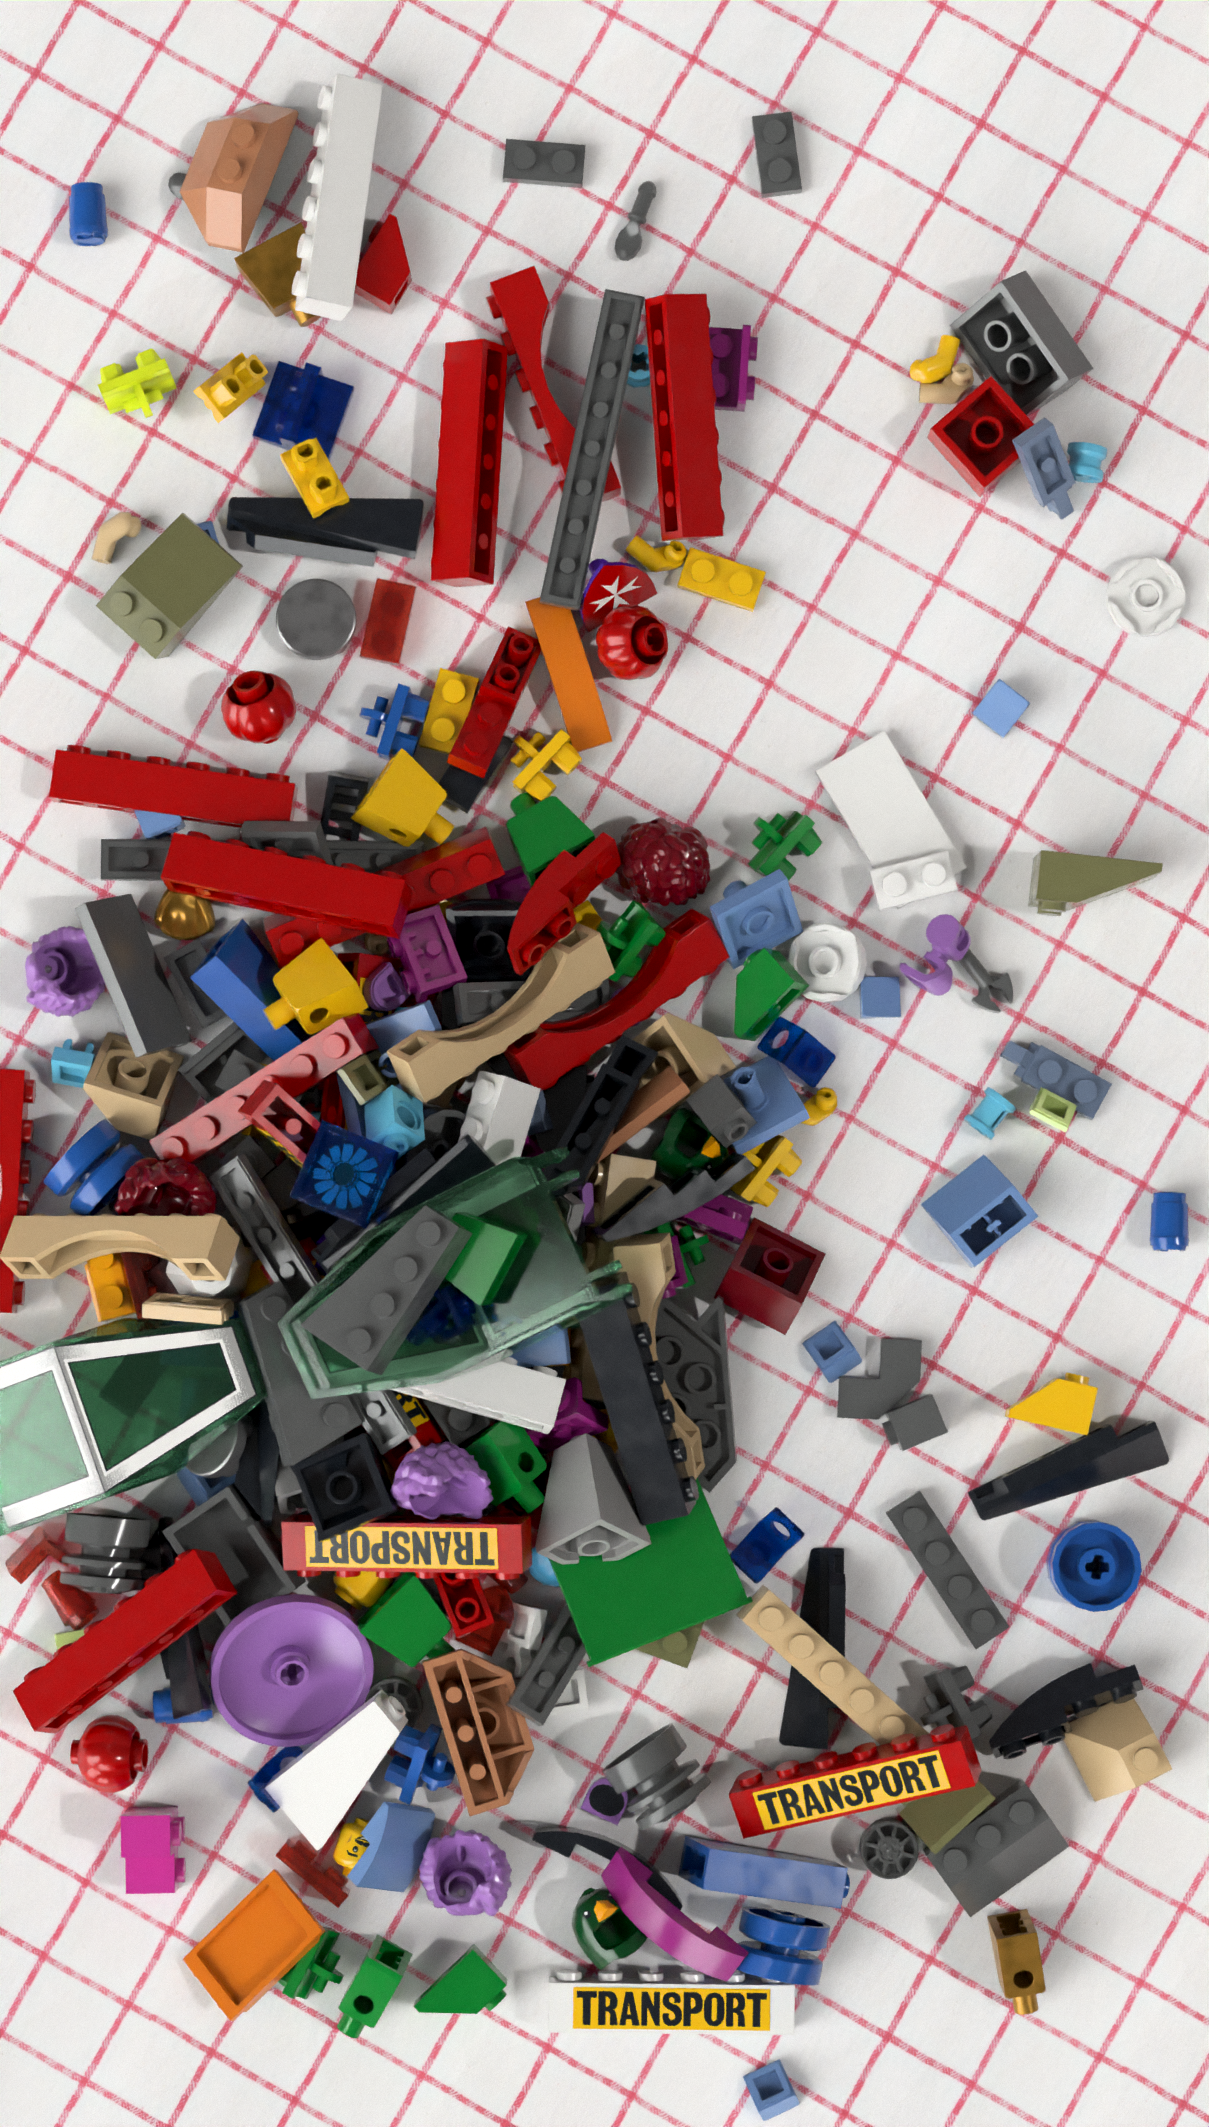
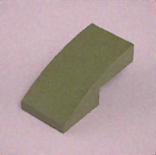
M378 1049L368 1055L364 1054L337 1071L360 1105L367 1104L391 1085L396 1086L400 1083L397 1077L390 1078L382 1074L381 1070L386 1068L387 1064L379 1067V1059L382 1054Z

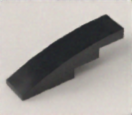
M733 1152L709 1174L705 1169L692 1166L669 1187L665 1183L652 1179L591 1232L596 1238L609 1242L648 1231L684 1216L721 1195L752 1172L755 1167L746 1156Z

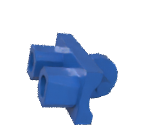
M398 683L389 715L385 713L389 700L377 696L373 709L362 707L359 714L360 717L369 720L366 731L368 736L377 738L380 726L385 725L377 750L378 757L385 760H390L401 748L414 758L419 737L400 732V728L404 718L424 724L430 705L429 701L416 694H412L409 686Z
M431 1723L426 1732L423 1733L405 1725L396 1739L394 1750L412 1758V1760L409 1761L395 1754L386 1770L384 1780L402 1788L399 1800L408 1805L413 1801L416 1788L422 1787L425 1782L429 1790L436 1791L438 1787L449 1786L453 1781L455 1769L447 1761L448 1756L444 1753H437L436 1757H433L442 1731L441 1727Z

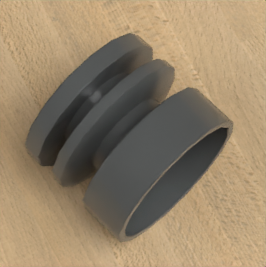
M67 1512L64 1540L82 1545L81 1553L62 1556V1562L80 1565L79 1572H61L60 1583L70 1584L81 1589V1591L107 1594H122L133 1590H142L145 1587V1579L127 1576L128 1569L146 1570L147 1563L130 1558L129 1555L130 1549L149 1547L151 1520Z
M672 1723L660 1728L629 1748L602 1770L617 1794L626 1792L634 1787L638 1791V1794L626 1806L630 1813L646 1805L648 1806V1809L636 1819V1823L641 1830L660 1822H666L685 1810L696 1801L699 1794L711 1783L706 1773L699 1774L690 1780L687 1779L700 1766L697 1759L687 1761L681 1765H678L675 1761L687 1748V1744Z

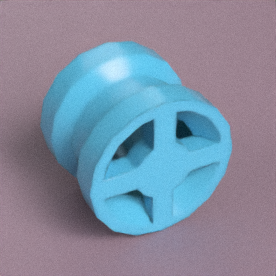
M1087 442L1069 443L1067 453L1070 456L1069 467L1074 480L1084 483L1102 482L1104 472L1101 470V462L1106 459L1108 449L1101 445Z

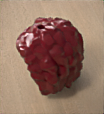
M660 817L649 822L632 824L627 829V832L621 836V842L617 844L622 863L615 872L618 876L619 884L626 891H632L635 896H639L643 903L650 901L652 903H659L662 906H668L669 902H672L677 906L686 905L689 898L696 899L697 894L703 895L707 884L711 880L709 875V854L706 850L708 844L698 829L687 827L682 830L679 825L671 824L665 818Z
M146 1157L136 1161L127 1170L125 1180L119 1187L118 1198L114 1208L118 1216H135L138 1213L150 1216H169L173 1213L185 1216H204L208 1213L214 1214L217 1201L215 1192L212 1190V1186L205 1174L198 1170V1167L194 1164H191L182 1157L170 1159L168 1162Z

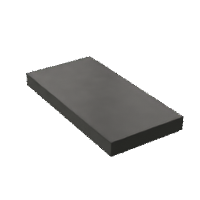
M132 894L86 902L76 907V914L135 1057L138 1058L174 1049L192 1042Z

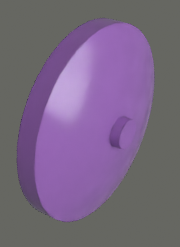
M305 1594L272 1597L244 1610L221 1633L210 1659L209 1680L213 1698L220 1714L233 1729L258 1743L278 1747H293L318 1741L362 1706L370 1691L374 1673L373 1657L368 1639L357 1628L358 1621L336 1603Z

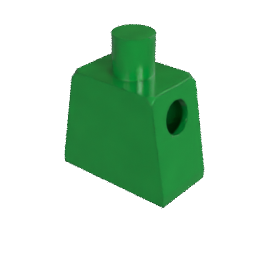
M522 793L516 796L510 803V808L516 816L507 821L506 827L511 844L530 888L563 850L576 857L595 840L594 833L556 796H549L536 803L528 793Z
M456 1212L452 1220L473 1234L445 1278L480 1306L491 1305L528 1234L467 1212Z
M498 1421L462 1447L469 1455H474V1460L478 1462L479 1468L487 1472V1477L490 1479L489 1489L492 1490L491 1495L493 1496L491 1504L497 1506L513 1496L528 1514L544 1502L545 1496L533 1480L546 1469V1462L524 1427Z
M404 1572L358 1619L357 1628L363 1636L410 1667L416 1666L425 1655L430 1659L455 1651L443 1638L452 1628L449 1618L422 1581L415 1577V1572Z
M376 1935L338 2007L344 2013L337 2025V2028L343 2034L351 2038H358L365 2025L370 2028L376 2026L404 1976L413 1955L412 1953L382 1936Z

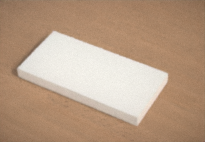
M885 730L815 771V774L873 870L948 851L954 876L967 868ZM904 905L897 906V910L903 907Z

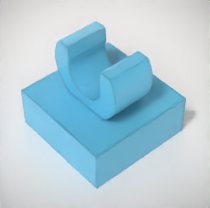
M67 1039L63 1044V1048L55 1047L51 1058L52 1082L83 1088L85 1079L95 1060L93 1043H88L84 1052L73 1050L72 1039Z

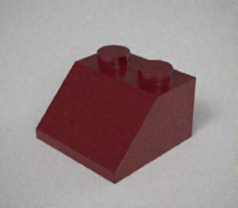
M754 1217L714 1295V1299L720 1295L724 1298L725 1305L786 1335L808 1294L826 1254Z

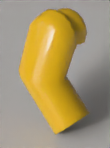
M942 335L936 355L928 357L923 361L917 359L911 364V378L914 381L931 384L947 377L952 371L961 340L954 336Z
M638 535L633 538L625 549L627 553L652 572L677 569L684 563L687 554L685 546L679 541H671L669 545L653 548Z
M828 1087L820 1088L814 1096L803 1103L810 1118L801 1122V1124L815 1126L833 1114L837 1107V1095L833 1089Z

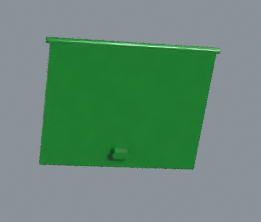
M698 1478L696 1483L699 1498L696 1500L697 1503L689 1515L645 1525L650 1536V1545L617 1561L603 1562L602 1554L597 1556H579L578 1564L562 1565L549 1559L590 1659L587 1661L588 1667L753 1602L751 1596H746Z

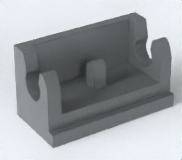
M235 1022L230 1024L178 1069L207 1103L225 1093L215 1083L233 1050H237L259 1063L268 1056Z

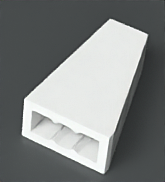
M380 1690L276 1773L265 1787L266 1791L317 1851L324 1846L408 1722L401 1703L393 1696L388 1697L383 1690Z

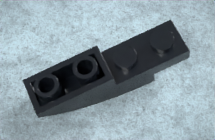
M1089 1663L1064 1674L1039 1689L1006 1718L989 1740L995 1758L1001 1756L1004 1759L1019 1757L1027 1752V1747L1041 1742L1043 1746L1056 1744L1066 1738V1733L1072 1732L1067 1716L1075 1714L1076 1717H1084L1096 1712L1099 1709L1098 1705L1113 1700L1115 1704H1119L1137 1696L1136 1692L1144 1689L1135 1664L1096 1678L1093 1667Z

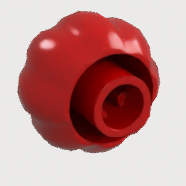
M626 606L610 611L596 634L599 660L608 668L612 675L620 680L631 681L651 677L658 671L668 652V639L664 624L657 619L652 611L643 606Z
M247 671L240 674L225 691L222 697L221 711L224 723L233 736L252 743L269 744L278 740L292 724L296 715V703L290 685L283 678L263 671Z
M103 1715L87 1725L80 1740L72 1741L70 1751L71 1764H78L82 1777L94 1789L105 1793H117L131 1786L135 1782L138 1772H145L149 1753L147 1739H140L139 1730L128 1719L119 1715Z

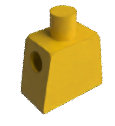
M402 748L387 762L351 816V819L406 847L412 845L423 833L441 845L455 826L437 813L447 797L446 791Z
M320 938L274 975L273 982L281 998L264 1008L263 1012L275 1030L296 1018L307 1034H314L327 1028L342 1017L364 1011L368 1008V1005L355 979L326 942Z

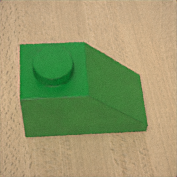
M768 948L759 949L750 954L744 961L743 970L736 976L734 1033L739 1039L755 1042L809 986L779 951Z
M473 1944L415 2000L413 2007L419 2013L478 2014L484 2007L491 2011L507 1995L503 1989L507 1986L508 1979Z

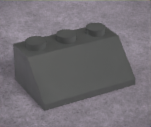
M1026 270L1000 281L949 325L985 378L988 379L992 376L1027 416L1067 391L1094 369Z
M1022 1779L995 1797L996 1799L938 1853L934 1854L928 1847L922 1849L969 1917H972L1069 1847L1049 1815Z

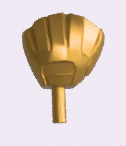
M167 888L156 908L154 923L160 927L165 935L179 941L183 939L185 941L196 940L213 931L215 915L209 899L169 891Z

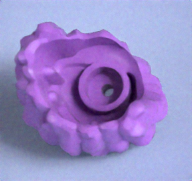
M73 926L60 927L49 934L42 935L38 941L33 942L32 953L27 956L25 962L27 986L30 990L26 996L27 1002L34 1005L37 1009H41L44 1013L55 1014L58 1017H73L79 1012L89 1010L94 1001L104 992L106 984L83 929Z
M447 1441L442 1444L431 1443L427 1447L422 1445L415 1452L408 1453L404 1460L401 1461L395 1473L390 1490L392 1498L396 1500L400 1507L411 1509L415 1515H421L430 1520L436 1519L441 1514L450 1516L457 1513L466 1518L480 1519L483 1514L482 1510L493 1500L492 1490L489 1489L490 1479L487 1477V1472L479 1468L478 1462L474 1460V1455H469L465 1449L459 1448L457 1445Z
M457 1830L452 1836L445 1835L443 1838L434 1837L429 1840L426 1850L423 1852L424 1857L420 1864L419 1876L423 1882L422 1885L426 1895L433 1902L434 1907L445 1908L449 1914L455 1916L479 1915L483 1912L489 1916H494L507 1899L508 1888L512 1884L510 1881L512 1869L506 1858L505 1851L501 1850L496 1843L494 1844L488 1836L477 1833L474 1830H468L467 1832Z

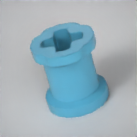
M642 344L635 345L632 361L637 364L642 360L646 361V372L642 369L637 370L635 373L632 372L631 362L627 384L634 388L650 385L648 347Z
M987 1087L984 1091L986 1094L984 1099L972 1114L965 1116L964 1120L983 1136L992 1140L995 1136V1129L1008 1113H1014L1016 1107L995 1090Z

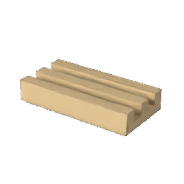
M156 1292L142 1303V1318L222 1325L224 1321H227L229 1317L234 1315V1301L224 1298Z

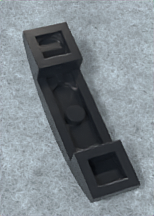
M536 1828L532 1837L533 1841L567 1858L570 1857L575 1845L578 1844L611 1861L615 1853L622 1846L653 1872L647 1883L681 1910L683 1906L682 1900L667 1878L646 1858L626 1845L607 1836L578 1828Z

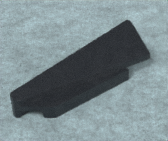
M232 497L228 504L226 529L229 531L245 532L246 543L254 549L374 567L378 551L415 559L420 542L424 502L421 499L349 498L348 503L330 508L313 519L302 498Z
M165 1516L159 1519L158 1527L149 1541V1547L145 1548L139 1560L147 1563L146 1570H140L142 1579H145V1582L153 1575L165 1572L175 1564L174 1560L178 1555L162 1532L174 1524L172 1517ZM197 1624L160 1652L166 1680H170L174 1719L214 1709L205 1671L208 1670V1664Z

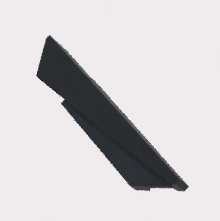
M624 1035L620 1037L607 1063L602 1064L539 1178L542 1186L532 1190L530 1205L537 1207L543 1201L584 1188L637 1092L639 1080L658 1056L657 1051Z
M466 1135L440 1159L434 1152L425 1148L375 1189L376 1193L371 1198L372 1201L364 1198L362 1200L364 1207L359 1208L356 1212L352 1208L329 1227L324 1234L326 1239L310 1253L329 1276L335 1277L376 1253L425 1205L442 1211L501 1179L503 1173L480 1143L470 1135Z
M254 1363V1365H249L248 1370L257 1396L244 1403L243 1407L244 1414L249 1415L253 1420V1431L247 1438L244 1451L239 1459V1468L235 1477V1488L260 1516L262 1522L267 1526H272L280 1448L275 1432H273L268 1417L270 1414L264 1394L261 1392L258 1383V1373Z
M1148 1421L1119 1436L1116 1435L1111 1424H1105L1089 1432L1088 1435L1076 1438L967 1493L981 1520L986 1521L1168 1464L1169 1457L1155 1421Z
M813 1548L810 1551L800 1618L845 1657L846 1581L844 1574V1548ZM792 1665L779 1742L785 1746L828 1749V1708L839 1707Z

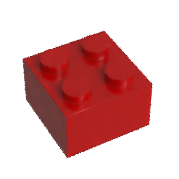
M990 376L930 429L927 438L978 496L981 497L1021 462L1012 440L1033 426L1034 423L993 377Z

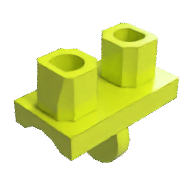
M151 348L138 353L135 360L139 368L124 374L121 365L116 363L100 369L102 383L98 384V387L110 415L123 409L126 410V413L142 408L145 418L153 416L150 404L164 399L162 394L177 388L165 358L160 359L154 349Z

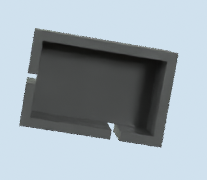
M235 1482L162 1531L177 1555L189 1549L215 1552L237 1591V1594L215 1610L226 1627L236 1616L252 1605L272 1597L288 1595L306 1582L304 1577L297 1576V1571L283 1570L281 1542L270 1526L265 1525L261 1519L256 1521L253 1517L256 1511L236 1490Z

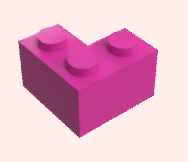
M178 1806L129 1807L120 1816L121 1858H125L126 1894L175 1893L179 1888V1882H185L186 1879L185 1858H178V1846H181V1841H185V1817H178Z

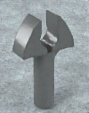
M968 949L959 962L978 985V995L972 998L971 1001L984 1010L1000 1013L1001 1010L989 997V986L992 989L1002 991L1004 997L1011 1004L1013 1002V987L1010 976L1007 972L1001 978L991 976L972 951Z

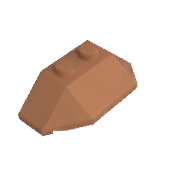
M260 103L207 123L180 189V194L209 246L244 253L299 113L297 110Z
M463 1649L423 1660L422 1663L469 1816L509 1804L514 1790L534 1752L525 1717L506 1705L516 1688L511 1671Z

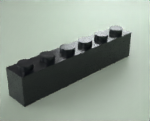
M627 1272L582 1282L571 1294L589 1286L598 1305L597 1308L578 1318L641 1524L643 1526L687 1516L699 1498L698 1486L695 1478L688 1476L684 1463L687 1461L686 1447L681 1437L677 1438L673 1423H675L674 1407L670 1399H665L661 1385L664 1382L663 1371L658 1360L653 1361L649 1348L652 1344L650 1328L645 1321L641 1322L637 1308L640 1306L638 1289L634 1283L629 1282Z

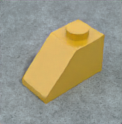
M1066 1372L1064 1380L1054 1378L1006 1408L1004 1417L1088 1435L1098 1388L1088 1385L1089 1377Z

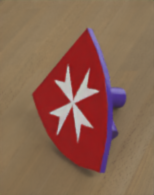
M605 559L593 560L588 567L593 576L585 588L580 606L582 621L587 632L596 629L602 625L604 618L610 611L620 607L636 606L656 595L657 591L654 583L646 571L636 565L624 562H608Z

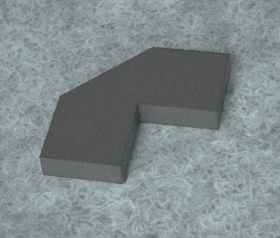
M881 1339L879 1379L839 1377L837 1418L878 1420L920 1382L922 1340Z

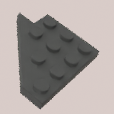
M718 1295L699 1319L696 1320L673 1299L668 1297L661 1300L658 1308L655 1328L656 1354L663 1371L665 1383L672 1397L684 1414L699 1427L705 1468L697 1478L700 1485L710 1493L737 1461L724 1298Z

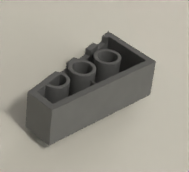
M425 1205L300 1326L364 1370L382 1375L473 1233L440 1211Z
M280 1280L265 1285L235 1303L250 1355L254 1359L258 1373V1383L265 1397L270 1414L268 1417L277 1438L283 1466L295 1465L363 1423L343 1388L317 1392L287 1326L300 1313Z

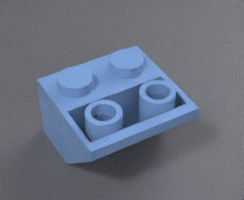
M984 1154L921 1204L971 1268L976 1267L1038 1217L1016 1187Z

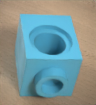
M391 1085L364 1105L367 1144L398 1160L425 1140L423 1102Z

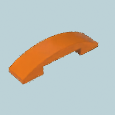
M540 597L526 601V607L540 644L567 733L571 739V745L579 753L612 742L598 691L571 610L541 604Z

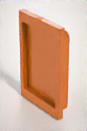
M273 1869L183 1958V1961L228 2019L235 2021L243 2012H247L318 1943L320 1936L325 1930L281 1874Z

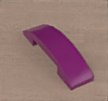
M621 1846L601 1874L605 1886L620 1909L642 1933L668 1954L699 1972L728 1981L748 1955V1952L719 1927H716L708 1934L647 1883L653 1872Z

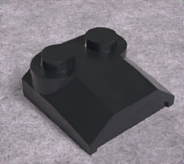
M468 899L447 905V927L466 972V983L526 981L534 969V965L530 966L520 976L514 971L507 949L510 931L522 903L512 899Z
M366 1433L290 1466L296 1475L318 1532L317 1538L319 1542L326 1541L372 1521L383 1520L391 1513L398 1511L396 1500L390 1494L392 1484L380 1453L370 1436Z

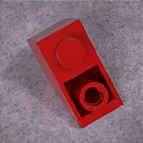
M389 214L384 223L378 221L375 224L367 240L371 245L364 257L359 256L354 293L392 315L411 284L412 278L397 217Z

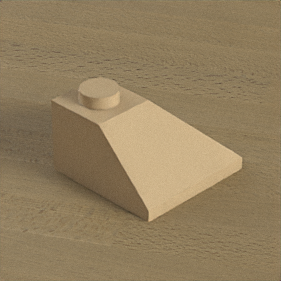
M670 1013L663 1015L632 1039L658 1052L656 1060L639 1080V1089L670 1066L690 1090L688 1095L660 1115L659 1119L685 1104L689 1096L716 1074L723 1078L736 1068L713 1033Z
M107 1032L85 1079L83 1089L117 1130L151 1140L158 1135L166 1117L180 1073L178 1069L182 1066L184 1055L166 1050L136 1058L128 1038Z
M1134 1698L1119 1704H1115L1112 1700L1098 1707L1099 1709L1096 1712L1084 1717H1078L1069 1722L1072 1732L1065 1734L1064 1742L1095 1802L1137 1788L1172 1770L1154 1731Z

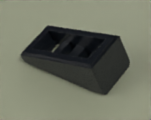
M330 771L320 822L325 839L327 834L350 838V841L359 840L361 824L351 819L353 813L332 809V803L356 806L357 809L367 794L369 778ZM335 787L359 790L358 797L334 793ZM331 818L353 822L352 829L329 825V820Z

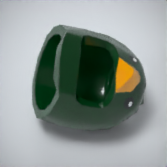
M684 1107L680 1108L668 1121L664 1130V1136L649 1160L656 1161V1169L676 1181L692 1166L705 1169L709 1174L728 1158L729 1152L708 1130L699 1116Z
M589 1888L579 1898L573 1911L571 1925L578 1944L599 1970H602L614 1960L627 1958L635 1953L647 1940L648 1937L625 1915L607 1888Z

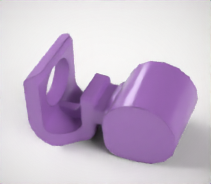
M948 914L933 918L926 929V937L932 944L933 949L931 952L927 951L924 958L932 965L935 972L926 975L909 967L906 963L900 964L901 972L915 986L936 996L944 995L952 986L953 972L946 962L948 960H961L971 944L969 932L956 918Z

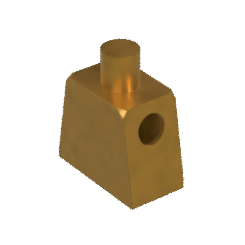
M301 222L234 259L241 275L275 317H279L291 310L300 327H306L317 321L321 316L295 310L297 296L292 295V284L296 272L301 270L302 258L297 257V248L301 235L303 233L306 234Z
M1024 1909L987 1916L998 1979L1005 1998L1012 1999L1016 2014L1034 2013L1039 2009L1036 1994L1045 1992L1046 1987L1037 1931L1028 1910Z

